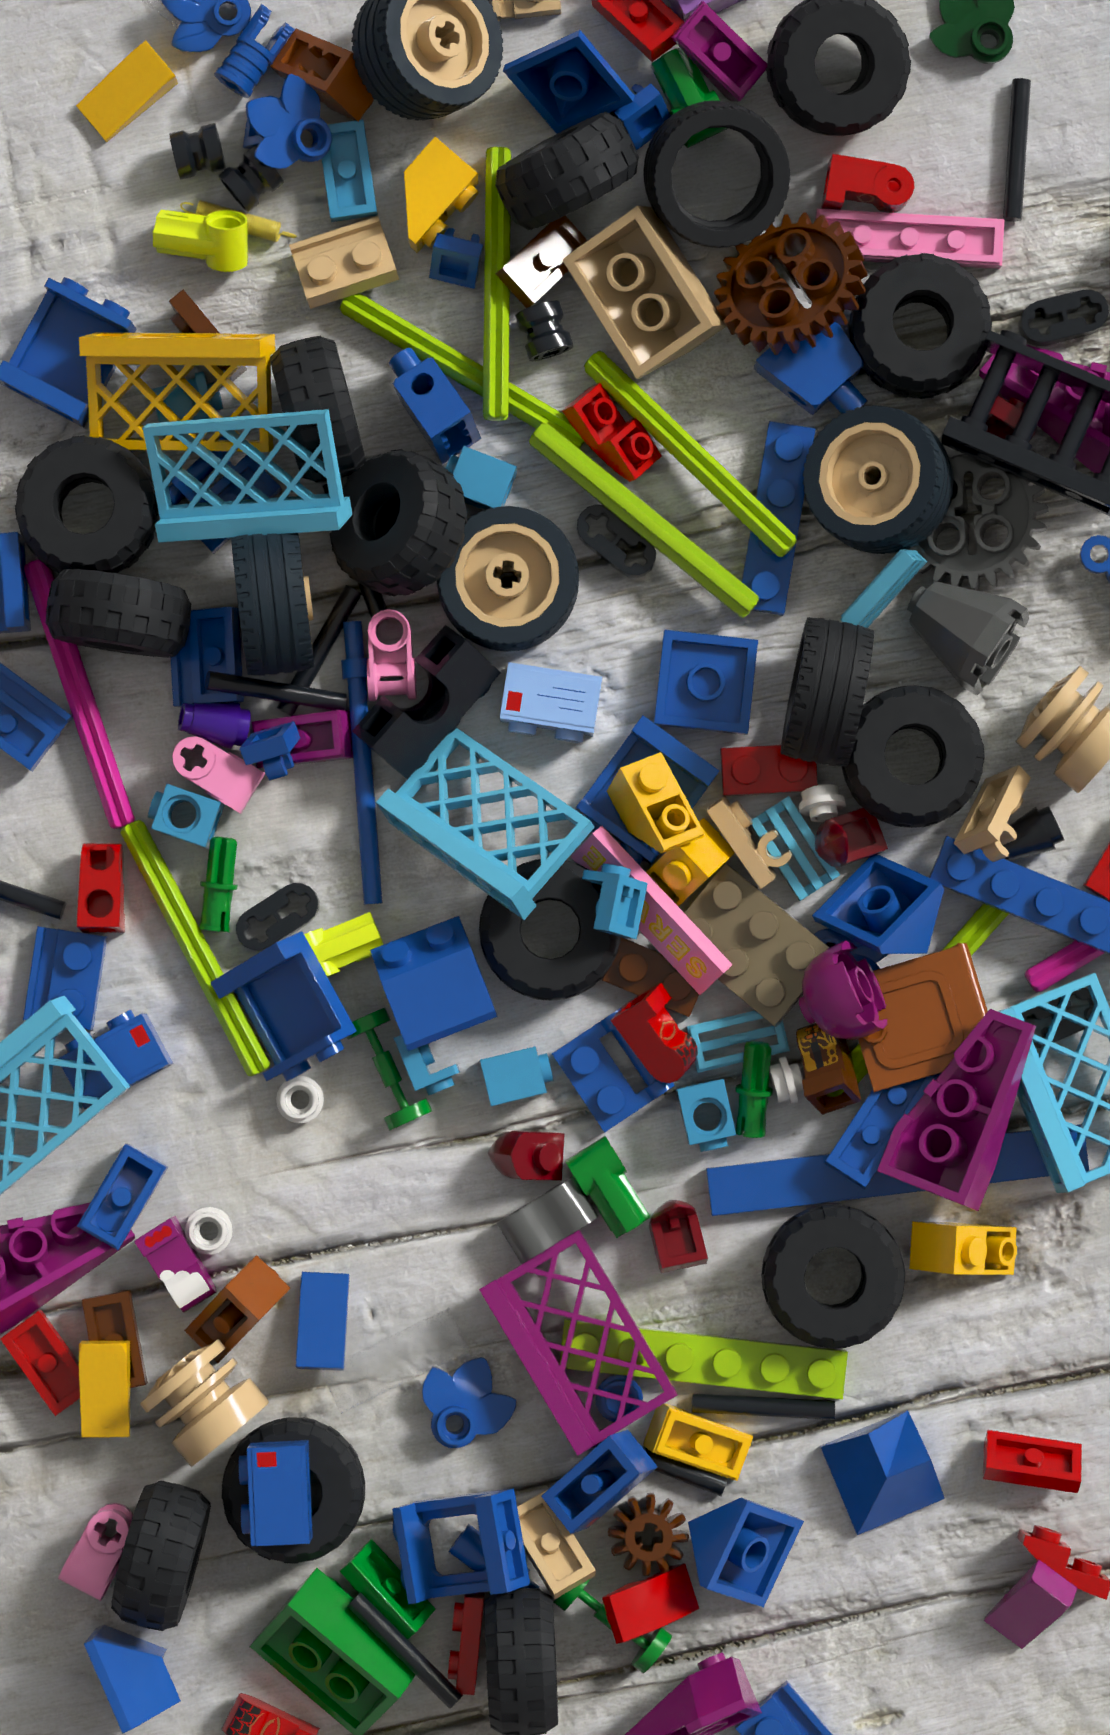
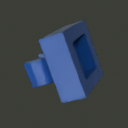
M651 83L645 88L638 84L632 86L635 94L634 101L613 111L616 118L620 119L628 132L636 150L649 142L664 121L671 117L661 93Z
M448 228L445 234L437 233L433 245L429 278L475 289L483 244L479 243V235L473 233L471 241L454 237L455 229Z
M291 721L251 733L239 749L246 765L263 761L266 776L270 781L287 776V769L294 767L290 751L301 737L295 722Z

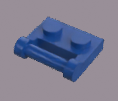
M621 1008L552 1053L604 1133L675 1086L674 1082L664 1083L655 1079L610 1021ZM609 1032H612L647 1085L646 1088L635 1094L599 1040Z

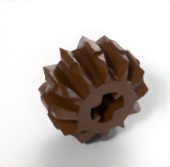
M647 1493L645 1508L639 1507L638 1501L634 1496L629 1497L627 1500L629 1508L633 1512L631 1515L618 1508L613 1512L616 1520L625 1526H611L608 1528L609 1537L624 1539L611 1547L613 1556H619L629 1551L630 1553L623 1563L624 1568L629 1571L635 1566L638 1559L642 1560L641 1570L643 1576L650 1575L651 1561L656 1560L659 1569L663 1573L669 1571V1565L664 1556L668 1554L676 1560H681L684 1556L681 1549L672 1544V1542L684 1543L689 1541L688 1532L672 1530L686 1521L684 1513H676L667 1518V1515L672 1510L673 1501L667 1498L659 1509H655L654 1493ZM646 1523L654 1524L655 1532L662 1531L661 1537H653L652 1545H643L641 1536L637 1539L635 1538V1533L643 1531Z

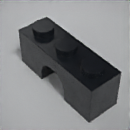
M447 625L437 633L415 659L426 671L429 680L428 689L423 699L412 707L398 708L382 696L352 730L357 737L407 780L416 769L421 768L427 762L430 753L444 737L457 728L461 718L478 699L489 691L493 681L501 673L474 646Z

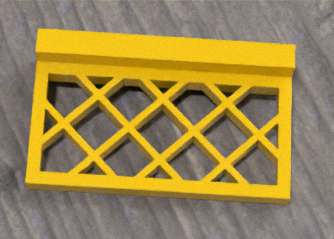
M96 332L79 337L80 356H86L90 437L104 438L103 417L113 408L130 427L120 438L105 439L112 440L128 450H147L143 433L144 426L142 424L156 408L170 422L192 420L201 409L210 418H223L208 402L222 386L241 403L230 417L241 416L246 409L251 415L272 414L270 355L276 352L275 334ZM101 364H114L128 378L114 395L101 383ZM128 364L140 366L134 372ZM150 365H159L173 379L159 395L140 378ZM173 365L185 366L180 372H178ZM196 365H204L217 379L203 396L185 379L187 374ZM217 365L230 367L223 372ZM240 366H257V387L247 397L232 382L230 377ZM133 384L151 402L137 419L119 401ZM177 385L196 403L182 419L163 402ZM257 397L258 407L253 403ZM102 398L107 402L103 407ZM259 428L260 440H247L260 452H270L274 448L273 435L264 428ZM218 431L209 440H201L200 442L210 451H229L233 446V443L229 440H219L222 434ZM136 432L142 439L130 437ZM189 433L194 439L197 437L195 433ZM167 435L164 439H159L161 450L186 451L188 449L180 440L174 439L173 435Z

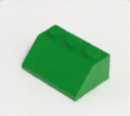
M316 1568L297 1588L249 1647L353 1735H363L401 1697L416 1675L347 1607L354 1598L345 1592L337 1581L326 1576Z

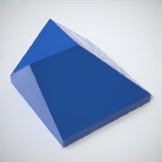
M581 30L509 62L503 68V72L556 134L597 114L610 113L634 101L635 97Z
M877 854L869 857L812 916L815 922L881 954H927L944 888L941 883Z
M908 1410L820 1446L857 1535L945 1499L931 1458Z
M742 1497L689 1521L688 1525L697 1567L696 1575L700 1586L707 1590L764 1608L804 1521L798 1517Z
M107 1625L96 1628L85 1641L84 1646L122 1734L181 1702L163 1661L166 1648Z

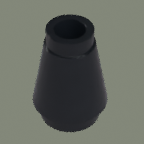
M1049 806L1039 811L1035 807L1010 825L1015 830L1017 838L1003 845L1009 852L1008 857L1003 859L1012 861L1056 850L1055 844L1065 840Z

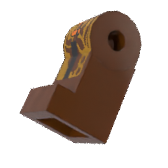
M816 1023L797 1029V1044L802 1056L805 1079L802 1080L805 1098L822 1115L861 1102L852 1055L848 1049L847 1041L828 1035ZM840 1089L844 1091L842 1094L835 1097H830L826 1095Z

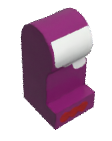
M176 1216L169 1218L134 1240L143 1257L147 1258L158 1278L164 1282L168 1292L182 1312H187L217 1293L209 1273L197 1252L187 1241L185 1232Z

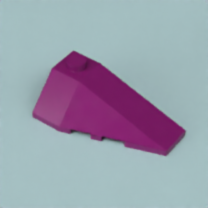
M989 1009L954 1052V1058L936 1080L932 1079L923 1091L925 1094L908 1115L904 1114L894 1126L877 1171L979 1211L997 1164L1036 1026Z
M90 1203L57 1209L52 1215L23 1221V1217L7 1220L6 1225L0 1226V1334L17 1325L135 1239L133 1231L129 1232L122 1246L117 1250L78 1228L77 1225Z

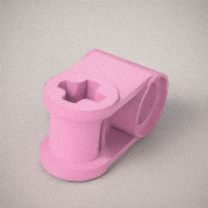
M387 609L380 611L372 617L368 626L369 659H367V685L369 701H376L378 696L407 695L409 700H415L417 698L415 657H413L411 625L406 617L397 610ZM395 619L402 624L403 636L396 644L386 645L379 641L377 629L384 620ZM403 677L402 680L381 681L382 678Z
M197 736L181 740L175 746L172 754L173 764L183 777L205 789V793L240 814L265 775L264 772L253 765H246L240 757L231 752L227 753ZM197 745L203 747L202 756L207 760L206 766L204 768L195 766L191 771L186 770L184 767L187 761L181 756L182 752L186 748L193 751Z
M118 1503L107 1504L100 1508L88 1522L80 1540L77 1541L58 1579L101 1601L119 1567L133 1517L131 1510L125 1505ZM110 1519L118 1522L116 1525L117 1533L112 1538L105 1535L107 1527L104 1524Z

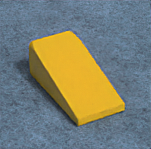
M145 40L93 88L76 107L107 143L175 87L178 81L171 69Z
M81 1341L79 1343L81 1437H130V1341Z
M664 1403L655 1409L643 1446L653 1453L738 1481L754 1436Z

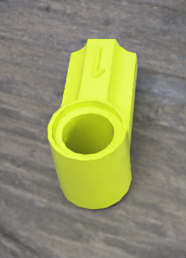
M161 209L156 216L153 230V247L156 248L157 253L204 259L207 266L216 271H238L247 266L248 220L244 214L233 210H219L203 216Z
M371 912L327 930L319 928L304 934L327 977L341 972L340 968L371 957V949L384 945Z

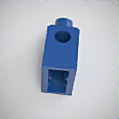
M836 322L830 326L833 332L832 338H828L822 333L816 335V347L812 348L806 340L800 341L798 352L793 354L788 344L783 345L778 355H774L771 348H769L756 359L754 364V370L812 415L828 401L841 414L846 413L848 410H854L857 407H863L868 402L850 382L862 371L863 360L840 324Z
M406 348L390 359L389 366L398 377L392 384L399 400L442 465L449 461L451 455L456 456L461 453L463 446L470 447L481 439L471 411L432 357L421 362L412 348Z

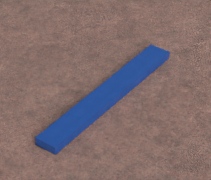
M1069 1130L1071 1137L1075 1142L1078 1134ZM1032 1131L1005 1133L990 1183L1048 1177L1049 1173ZM1085 1138L1079 1156L1087 1172L1089 1171V1162ZM830 1154L706 1168L712 1216L921 1192L925 1190L878 1171L864 1190L825 1164Z

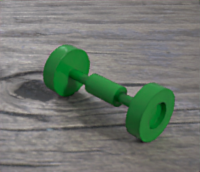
M384 1007L353 1021L352 1023L357 1032L348 1036L347 1039H352L363 1033H366L376 1055L372 1057V1060L385 1088L390 1086L400 1107L399 1111L384 1117L390 1131L431 1112L432 1109L427 1098L409 1106L399 1085L402 1077L390 1051L384 1052L374 1028L391 1021Z
M589 1580L555 1600L553 1599V1603L565 1611L578 1597L595 1611L593 1616L612 1630L606 1617L604 1603L601 1604L583 1590ZM661 1627L656 1629L647 1640L642 1636L631 1639L641 1647L631 1665L644 1674L662 1654L672 1635Z

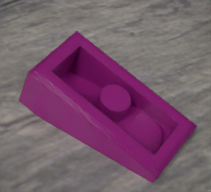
M704 1L699 3L671 37L729 101L740 102L766 71L767 63Z
M335 710L252 721L253 733L291 721L295 722L301 738L290 751L294 765L353 758L350 711ZM263 761L257 762L256 768H264Z
M1038 1560L985 1616L984 1621L1023 1649L1060 1618L1072 1605L1077 1587L1045 1563Z

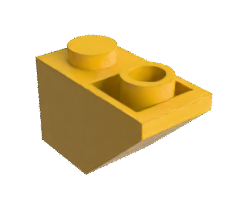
M436 136L404 171L410 248L416 253L425 244L432 248L437 233L445 234V231L448 229L445 221L456 209L460 213L464 212L479 194V191L475 188L479 184L478 173Z
M661 752L621 767L607 789V793L627 831L661 854L702 838L705 834Z
M704 817L699 821L705 832L702 838L667 851L646 871L678 907L735 854L730 844Z
M912 1221L909 1269L946 1274L1014 1275V1264L1017 1255V1227Z

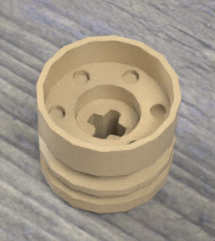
M1078 666L1073 673L1057 681L1028 714L1022 732L1015 741L1023 749H1026L1038 734L1045 738L1046 741L1034 755V758L1038 761L1046 758L1056 748L1064 755L1053 774L1076 793L1084 789L1110 760V703L1101 711L1094 706L1104 686L1099 681L1084 696L1076 691L1089 674L1081 666Z
M219 1339L186 1355L156 1380L148 1396L140 1403L147 1413L163 1400L168 1403L171 1409L155 1421L159 1428L178 1418L185 1424L173 1439L172 1444L191 1467L228 1439L269 1403L268 1399L251 1378L243 1380L231 1388L224 1380L238 1363L234 1358L230 1359L217 1371L209 1363L225 1349V1346Z

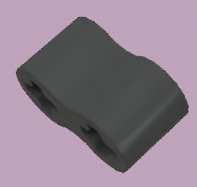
M572 1176L497 1222V1225L520 1263L523 1264L598 1218V1215L575 1177Z

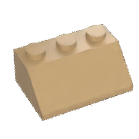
M637 205L562 259L637 379L691 352L726 327L715 304L652 207Z

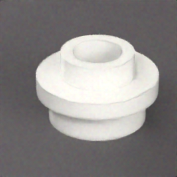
M823 784L802 791V801L798 805L800 814L809 816L812 822H825L838 816V811L846 807V800L843 795L839 794L838 786Z
M786 1057L778 1058V1064L770 1065V1077L777 1101L780 1103L790 1100L791 1104L797 1103V1093L804 1091L799 1066L797 1063L789 1065Z
M297 1076L287 1082L285 1081L280 1086L277 1092L276 1103L279 1112L284 1118L294 1123H306L320 1114L324 1105V1094L320 1085L315 1080L306 1076ZM298 1090L305 1091L309 1096V1104L303 1109L296 1108L292 1103V1096Z
M215 1207L201 1208L195 1211L186 1223V1239L190 1246L201 1254L212 1255L219 1253L231 1242L233 1236L232 1221L221 1209ZM210 1221L217 1225L218 1235L215 1239H206L202 1235L201 1227L205 1222Z

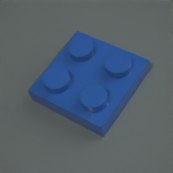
M664 630L654 723L659 726L748 735L758 640Z

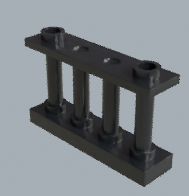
M989 330L985 338L984 347L987 349V352L994 354L995 357L968 416H962L961 420L950 416L942 433L941 443L1110 516V451L1100 473H1094L1093 477L1075 470L1077 465L1073 462L1100 401L1102 400L1110 404V381L1026 346L1027 340L1014 332L1001 330L1000 334ZM1015 363L1039 373L1012 435H1006L1005 439L988 433V426L985 423L1011 365ZM1056 382H1060L1083 392L1056 454H1050L1049 458L1031 451L1032 445L1029 442Z

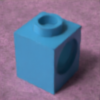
M463 446L459 457L451 455L446 469L460 483L464 492L465 503L481 510L505 506L517 475V466Z
M166 784L164 793L156 791L149 808L148 818L154 820L151 829L209 849L210 840L215 835L225 805L219 801ZM183 802L192 803L196 810L195 821L189 827L177 828L172 821L173 809Z
M536 1046L480 1060L491 1106L547 1093L545 1083L554 1081L547 1053L538 1055Z
M721 1078L676 1088L688 1144H699L700 1152L728 1146L726 1137L736 1135L724 1079ZM706 1102L715 1104L720 1111L719 1123L710 1130L698 1128L693 1119L695 1109L700 1104Z

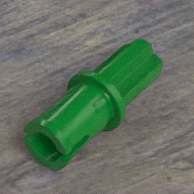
M217 836L212 837L210 840L206 881L200 882V886L204 887L199 929L218 932L220 930L222 932H229L233 890L238 888V885L233 884L237 842L233 838Z
M749 1041L744 1046L741 1084L736 1085L735 1092L739 1094V1108L735 1131L737 1135H743V1137L761 1138L766 1134L768 1097L773 1095V1088L768 1086L772 1049L766 1042Z

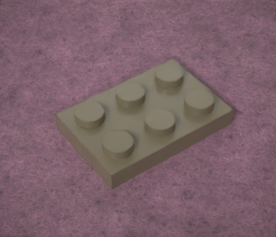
M727 863L723 864L685 911L687 917L732 964L718 980L775 1027L781 1023L798 1002L799 998L802 997V980L805 969L817 955L830 948Z

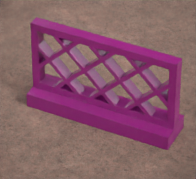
M580 1230L479 1289L577 1456L678 1395ZM574 1244L577 1245L586 1260L581 1280L555 1273L559 1254ZM551 1259L549 1271L536 1269ZM590 1268L600 1284L587 1281ZM528 1272L547 1277L541 1304L522 1300L512 1282ZM553 1279L580 1285L573 1313L547 1306ZM586 1287L606 1293L610 1300L606 1321L579 1314ZM527 1307L539 1310L536 1322ZM615 1310L624 1325L612 1323ZM545 1312L572 1318L565 1346L548 1342L543 1336L541 1327ZM578 1320L604 1326L598 1354L571 1347ZM610 1328L628 1332L635 1342L631 1362L604 1356ZM552 1349L564 1351L561 1364ZM639 1351L649 1367L637 1364ZM570 1353L596 1359L590 1387L572 1383L565 1373ZM602 1361L629 1368L623 1395L596 1389ZM635 1370L654 1374L664 1392L649 1402L629 1397ZM576 1390L588 1393L585 1405ZM594 1394L621 1401L616 1422L601 1431L590 1415ZM627 1403L640 1406L624 1416Z

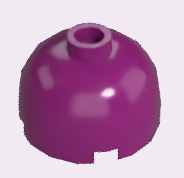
M847 940L817 955L805 969L802 980L803 996L799 998V1006L808 1023L816 1022L823 1032L837 1039L855 1040L871 1035L886 1027L887 1019L879 1020L878 1011L885 1009L886 1004L871 966L865 958L858 962L855 960L850 951L857 949V947Z

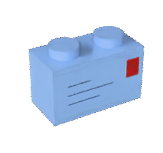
M508 662L500 722L509 723L508 731L512 733L536 736L537 728L556 731L555 739L583 743L584 735L592 737L594 735L602 677Z

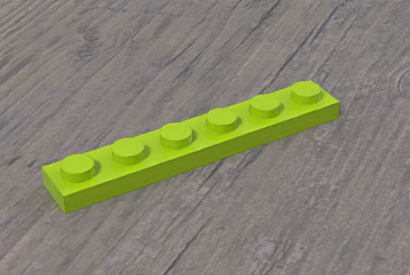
M564 1319L561 1345L565 1346L571 1320ZM577 1321L571 1347L598 1354L604 1326ZM638 1327L671 1381L843 1400L848 1357L847 1350ZM610 1328L604 1356L631 1362L635 1346L631 1335L628 1332ZM561 1351V1352H560V1361H559L560 1364H561V1360H562V1356H563V1352H564V1351ZM639 1351L637 1364L649 1367ZM570 1353L566 1369L593 1372L596 1359ZM603 1361L600 1373L626 1376L629 1371L627 1367ZM639 1370L634 1372L635 1377L656 1379L655 1375Z

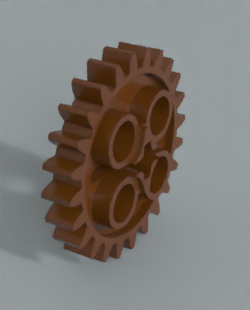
M803 212L798 222L793 224L789 215L786 214L782 219L781 226L775 228L772 223L765 230V233L752 239V242L748 245L740 244L735 246L739 254L738 257H724L723 262L728 272L716 275L721 285V288L714 291V295L720 303L716 308L731 335H737L742 345L745 346L751 342L759 353L768 344L773 354L778 355L783 345L788 344L793 354L798 352L800 341L806 340L814 348L816 347L817 334L822 333L826 337L832 338L833 332L830 326L834 322L847 325L848 321L843 314L844 310H858L859 305L853 295H860L866 291L861 279L868 276L862 263L865 258L850 231L844 232L838 221L829 226L824 215H820L812 224L808 214ZM771 259H777L793 284L801 289L806 300L812 305L810 308H804L788 283L783 278H780L775 267L769 262Z

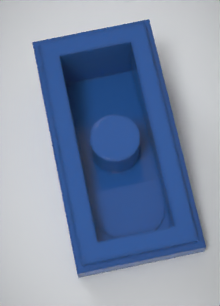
M125 1143L77 1227L119 1250L163 1178L168 1166L132 1145Z

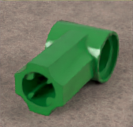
M675 48L651 63L653 73L671 107V115L695 103L720 101L714 90L709 91L699 68L681 48ZM707 128L691 136L684 145L686 148H689L729 128Z
M606 1136L565 1160L581 1189L587 1197L591 1196L599 1209V1213L616 1238L631 1231L651 1217L625 1175L627 1170Z

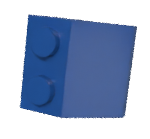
M459 916L370 950L383 989L408 1051L498 1017Z

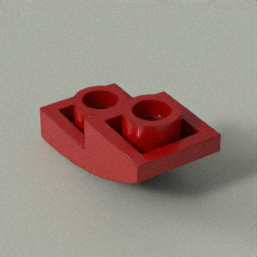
M601 383L589 387L562 410L565 417L585 443L609 467L629 482L636 480L662 457L651 437L636 418L625 422Z
M1034 1525L1032 1532L1019 1529L1017 1538L1033 1557L1045 1563L1078 1589L1107 1600L1110 1591V1579L1106 1575L1101 1574L1102 1566L1077 1557L1074 1558L1073 1565L1068 1564L1071 1548L1065 1542L1060 1541L1062 1533L1038 1525Z
M685 1563L669 1566V1571L663 1573L660 1571L645 1580L628 1583L602 1597L606 1617L611 1626L616 1644L647 1634L700 1609Z

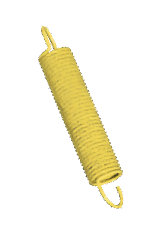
M200 200L196 213H193L182 207L183 204L193 206V203L183 202L180 204L181 209L186 213L203 216L219 210H233ZM240 212L247 217L248 235L273 242H278L281 235L291 238L297 237L295 234L285 231L279 234L281 223L278 221Z

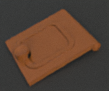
M957 943L949 949L873 971L886 1004L885 1009L878 1011L879 1020L887 1019V1025L878 1032L859 1038L858 1041L874 1092L942 1073L954 1058V1052L988 1012L967 943Z

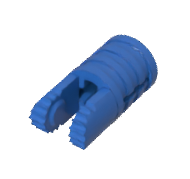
M262 3L236 40L237 44L232 47L228 57L222 62V66L218 67L214 73L215 77L222 84L244 98H250L253 88L257 86L261 76L267 71V67L272 65L295 30L285 22L276 29L266 47L255 41L261 29L267 24L272 12Z

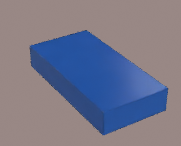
M302 1272L296 1353L297 1369L344 1371L349 1274Z

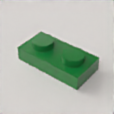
M372 1539L362 1546L340 1570L351 1586L358 1593L361 1592L407 1639L413 1636L436 1610L428 1600L408 1604L406 1590L401 1582V1570Z

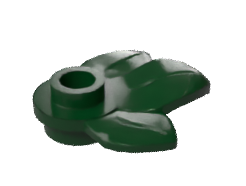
M939 0V11L945 24L935 28L930 33L929 38L941 53L949 57L972 56L975 60L984 64L1000 62L1009 54L1013 44V34L1008 23L1014 12V1ZM986 34L993 35L997 40V45L994 48H986L982 45L980 38Z

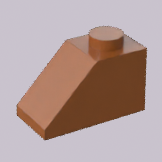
M256 1255L184 1331L201 1348L219 1339L225 1346V1349L214 1358L219 1363L291 1288L279 1277L274 1269Z

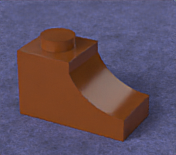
M297 28L270 66L284 79L289 74L302 78L316 91L320 101L329 109L359 122L374 101L371 93L366 90V86L361 82L362 79L358 75L355 60H353V52Z

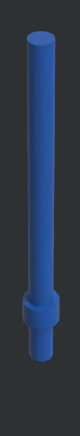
M362 621L343 622L346 659L341 660L342 679L347 680L363 901L364 905L382 904L371 748L352 732L369 712L366 684L367 659L369 658L364 657Z

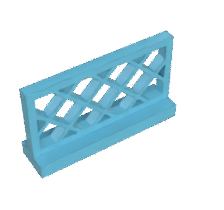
M329 409L148 423L143 427L160 520L155 524L158 543L232 538L247 534L249 536L252 534L267 535L340 530L352 516L350 497H344ZM317 424L320 444L313 453L291 437V434L298 425ZM279 426H290V427H289L288 430L285 432V431H284L283 429H281ZM253 428H264L279 440L268 456H265L245 440ZM245 429V430L242 432L241 435H239L238 433H236V432L234 431V430ZM218 431L233 443V446L222 460L200 443L207 432ZM189 433H199L195 439L189 435ZM173 435L188 447L178 463L161 451L159 436ZM283 445L306 461L295 478L272 461ZM238 448L261 465L249 481L227 465ZM193 452L215 468L204 485L182 468ZM321 452L323 455V461L318 458ZM310 466L327 478L329 494L315 495L299 483ZM165 468L170 472L167 477H166ZM265 469L287 486L280 497L269 498L254 486ZM220 473L242 490L235 500L224 501L208 489ZM175 476L197 493L190 504L172 505L168 485ZM291 491H293V492H295L298 496H288V495L291 493ZM246 494H248L251 498H253V499L243 500V498L246 496ZM201 498L207 501L206 503H198Z
M458 728L449 733L429 755L427 762L421 768L416 769L396 793L388 788L376 801L392 826L523 920L536 908L533 897L595 828L588 818ZM458 745H461L470 752V765L447 769L446 759ZM479 759H481V760L484 761L485 763H480V764H479ZM495 772L503 775L504 789L480 793L479 775ZM471 777L472 795L448 799L447 781ZM512 782H514L518 786L512 787ZM439 783V800L419 803L412 798L423 785ZM527 796L537 798L538 813L514 817L513 799ZM505 800V819L481 822V804ZM546 805L553 810L546 811ZM472 806L473 824L459 827L449 825L448 810ZM440 812V817H438L434 813ZM568 820L575 825L565 838L548 841L547 823ZM539 824L540 843L515 847V828ZM506 830L507 848L488 852L483 849L482 834ZM468 836H474V842ZM541 855V866L529 880L517 873L516 858ZM508 860V866L501 861Z
M1096 973L1089 974L998 1011L1024 1021L1022 1012L1035 1007L1054 1014L1046 1037L1042 1038L1035 1034L1033 1036L1017 1091V1097L1056 1193L1071 1192L1085 1186L1086 1183L1110 1174V1140L1088 1131L1098 1106L1110 1111V1104L1101 1100L1110 1078V1056L1106 1065L1083 1056L1092 1031L1107 1037L1110 1042V1007ZM1086 986L1094 1003L1088 1021L1065 1011L1072 992ZM1061 997L1058 1007L1047 1003ZM1098 1016L1100 1017L1103 1027H1100L1095 1024ZM1061 1018L1085 1027L1075 1052L1052 1042ZM1033 1041L1042 1045L1039 1054ZM1049 1048L1072 1058L1063 1083L1046 1075L1043 1063ZM1080 1062L1103 1072L1093 1096L1070 1086ZM1051 1086L1060 1089L1057 1098ZM1067 1093L1090 1102L1081 1127L1065 1121L1061 1107ZM1069 1130L1078 1134L1075 1142L1073 1141ZM1085 1137L1108 1147L1102 1165L1087 1172L1079 1156Z
M65 996L47 1002L0 1042V1084L10 1077L9 1086L0 1085V1093L9 1094L7 1119H0V1126L6 1127L4 1153L0 1152V1160H3L0 1195L130 1088L126 1080L73 1015L76 1009ZM66 1029L78 1042L77 1061L54 1058L55 1038ZM45 1047L44 1057L35 1056ZM88 1055L94 1063L86 1062V1056ZM26 1062L44 1064L42 1090L19 1088L20 1067ZM53 1065L76 1068L74 1094L51 1091ZM85 1069L101 1071L113 1088L101 1098L84 1096ZM18 1095L41 1098L39 1123L16 1121ZM50 1099L73 1102L72 1122L66 1127L48 1125ZM83 1103L93 1104L82 1113ZM15 1128L38 1131L37 1151L33 1155L13 1154ZM48 1132L57 1133V1135H55L51 1140L47 1142ZM13 1162L22 1163L15 1170L12 1171Z

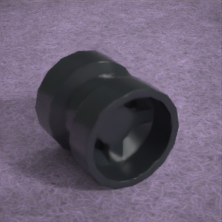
M216 123L201 126L198 132L190 134L184 130L169 133L180 180L194 177L197 171L204 169L212 173L226 169Z
M253 146L243 154V161L237 168L227 167L218 175L226 189L246 212L251 211L259 204L260 194H264L266 191L273 192L284 183L275 168L262 164L254 157L256 146Z
M548 301L533 305L515 315L519 330L528 333V342L525 345L529 361H540L555 357L573 348L570 333L560 325L563 311L559 301Z

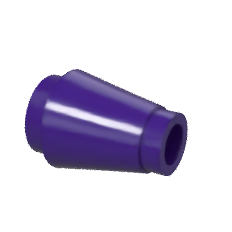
M183 703L178 718V730L232 749L233 745L241 746L246 741L250 728L251 713L248 709L240 708L239 703Z

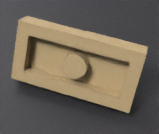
M1020 765L985 779L954 841V844L963 854L981 848L984 855L992 862L1008 857L1009 852L1003 845L1016 840L1017 834L1007 822L1010 815L1016 812L1022 805V795L1031 779Z
M724 796L707 809V813L760 889L775 879L777 874L772 867H781L791 859L792 853L790 850L778 857L768 853L767 844L779 835L776 830L766 832L759 840L758 846L751 838L752 834L747 828L753 822L739 801L736 800L731 804L726 796Z
M545 1490L517 1506L525 1552L555 1600L594 1577L596 1570L574 1534L569 1533L541 1497L547 1491Z

